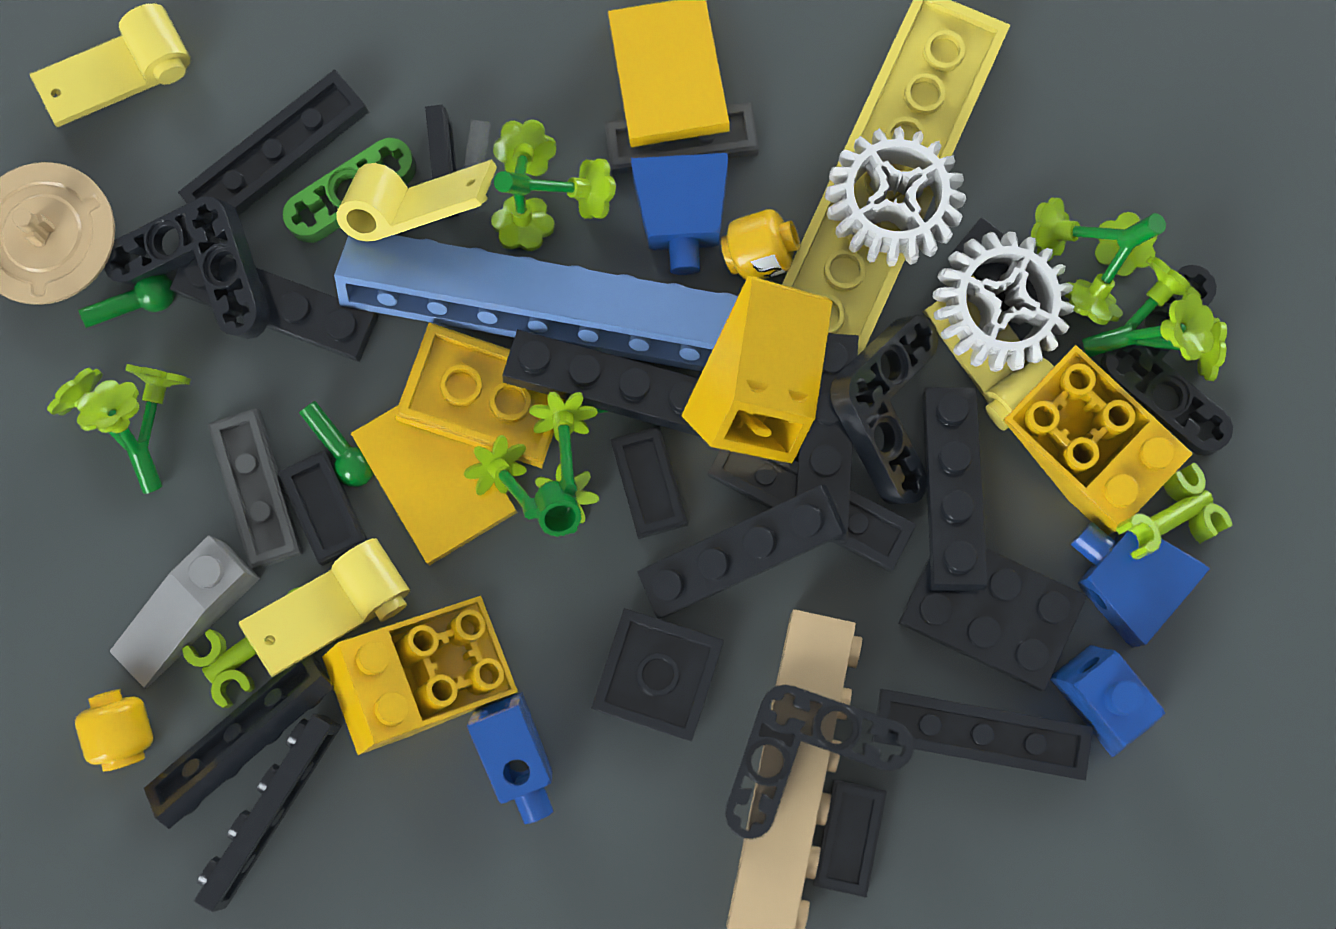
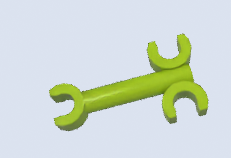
M1195 462L1174 473L1163 485L1167 494L1178 502L1150 518L1144 514H1136L1118 524L1116 528L1118 534L1131 531L1139 541L1138 548L1130 553L1133 559H1140L1159 549L1161 536L1188 520L1190 532L1199 543L1216 536L1219 532L1232 526L1228 513L1221 506L1213 504L1211 493L1205 490L1206 480L1204 474Z
M298 588L292 589V590H291L290 592H288L287 594L293 592L294 590H296V589H298ZM209 629L204 633L212 644L211 652L207 656L201 657L193 646L186 645L182 648L183 656L193 666L203 667L202 671L205 677L212 683L211 694L215 703L222 708H230L233 703L226 694V687L231 681L236 680L245 692H252L255 689L251 676L235 669L257 653L247 637L226 651V641L222 634Z

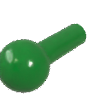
M166 275L151 276L137 282L132 290L78 309L85 328L140 308L150 312H160L167 309L175 298V293L170 289L173 282Z
M313 401L299 412L335 458L334 470L342 484L348 487H361L372 479L374 473L359 447H351L316 401Z

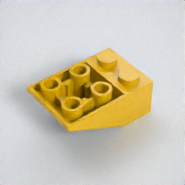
M748 275L681 415L710 447L793 463L816 416L833 301L823 296Z
M1077 345L1003 419L1068 501L1107 535L1116 532L1118 524L1134 516L1193 454Z
M481 596L338 642L322 656L358 755L407 738L518 692Z

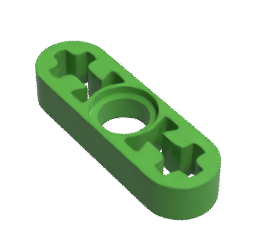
M382 139L298 192L284 206L283 220L286 227L295 238L306 243L318 242L341 228L337 222V212L331 214L320 197L326 194L334 208L338 211L342 203L337 198L339 185L347 179H353L357 170L365 164L377 163L385 165L383 158L390 154L394 159H399L398 162L401 169L396 173L407 185L413 179L416 172V162L409 147L399 139ZM308 208L309 211L315 213L316 224L308 227L304 222L300 223L302 221L300 212L303 209Z

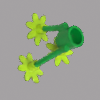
M549 392L547 396L548 405H533L529 409L531 415L541 418L534 425L533 430L535 433L547 432L554 428L555 439L559 441L561 462L557 466L556 481L541 476L535 479L539 489L534 498H530L513 477L527 472L525 466L515 462L525 452L526 446L524 444H517L508 448L507 438L504 435L496 438L492 452L481 446L475 447L474 454L480 463L471 465L464 472V476L468 479L479 478L475 488L477 495L484 494L493 483L501 493H506L509 490L522 506L525 517L527 519L537 518L542 530L552 536L575 533L579 524L584 523L586 519L581 505L594 504L599 501V496L596 493L583 490L591 478L589 471L581 472L575 477L573 476L570 434L573 431L580 434H588L589 427L583 420L590 419L598 414L597 409L594 407L581 406L583 395L578 392L570 395L565 404L559 394Z

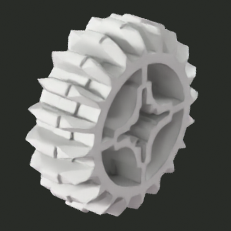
M901 126L895 128L891 140H887L885 133L880 128L874 131L872 144L860 136L854 143L855 153L843 150L839 156V162L842 167H832L829 179L834 185L827 187L825 198L834 204L828 208V219L834 221L842 220L835 231L838 238L851 234L854 235L849 245L851 252L859 251L863 245L869 247L867 254L869 262H875L879 252L887 253L886 262L890 267L896 265L899 253H903L905 260L910 265L915 264L919 257L918 248L925 255L933 256L938 249L936 241L947 244L953 235L949 227H957L961 222L962 214L956 209L963 207L966 195L956 189L961 187L964 181L963 174L948 173L953 168L955 159L954 155L945 156L941 159L937 157L942 146L940 141L931 143L928 148L921 145L924 136L921 130L913 135L912 141L904 139V131ZM891 164L904 165L914 170L901 172ZM867 172L871 178L870 186L874 191V195L868 198L866 206L859 209L854 196V185ZM930 185L935 197V214L925 223L919 215L921 208L916 199L922 195L924 188ZM887 191H894V196L896 192H900L902 195L906 194L903 203H897V199L894 202L885 199ZM889 221L894 223L901 231L886 230L875 224Z
M1010 231L1003 235L1001 242L994 232L983 236L982 245L975 239H971L964 244V253L955 251L948 257L953 269L944 268L937 275L938 279L948 287L938 288L933 292V299L946 303V307L934 312V318L940 321L948 319L951 325L941 332V337L948 339L957 335L960 341L955 345L953 352L956 355H961L971 348L973 352L970 363L973 366L981 365L987 356L990 370L994 372L1002 370L1006 362L1012 371L1022 369L1025 359L1028 362L1038 363L1043 359L1042 350L1050 352L1058 347V342L1053 334L1062 335L1069 329V325L1058 317L1072 313L1075 307L1069 302L1061 301V296L1070 293L1073 285L1070 283L1059 284L1057 277L1065 272L1066 266L1059 264L1051 268L1048 265L1047 261L1052 257L1053 249L1046 248L1040 253L1035 254V238H1026L1019 247L1016 233ZM1003 263L1010 265L1008 271L1000 276L998 282L987 278L979 281L971 277L978 266L983 264ZM1027 278L1032 283L1039 302L1033 300L1027 293ZM1005 290L1004 303L1011 308L1001 313L1002 301L995 296ZM967 301L977 306L980 311L981 320L979 327L970 316ZM1009 321L1019 325L1024 322L1033 325L1030 333L1022 341L1005 342L996 339L998 332L1005 329Z

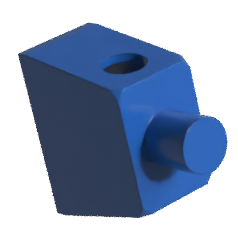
M728 153L631 158L633 183L649 249H669L670 272L673 274L689 275L698 273L701 270L699 248L719 245L727 183Z
M1092 521L1079 532L1070 544L1093 563L1078 581L1079 587L1132 648L1146 645L1210 569L1204 563L1161 539L1159 549L1140 559H1133L1130 553L1139 546V541L1133 532L1126 531L1125 533L1118 534L1113 540Z
M1089 645L1054 672L1050 678L1087 726L1093 727V734L1111 757H1115L1166 714L1162 706L1121 655L1114 650ZM1092 665V667H1091L1089 670L1083 672L1084 670H1086L1088 667H1090V666Z
M523 692L474 711L467 727L500 804L514 799L524 824L536 822L552 814L554 810L545 786L551 784L553 771ZM516 759L526 762L528 769L523 772L514 771L510 768L508 762Z

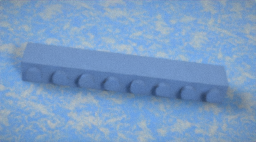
M348 235L334 274L340 306L514 338L517 329L614 356L701 372L738 298L736 295L726 292H709L687 288L676 283H659L637 279L631 275L609 274L587 270L581 266L553 264L537 261L531 257H514L488 252L481 248H464L438 243L431 239H414L397 235L370 242L360 241Z

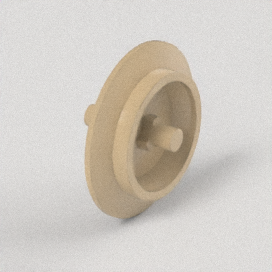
M42 162L28 164L0 177V294L20 303L42 305L68 299L84 290L99 276L105 267L114 244V216L111 205L103 191L84 173L58 163Z

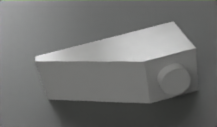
M208 535L168 574L111 648V654L144 688H148L183 654L182 648L195 643L260 577L250 569L227 543Z

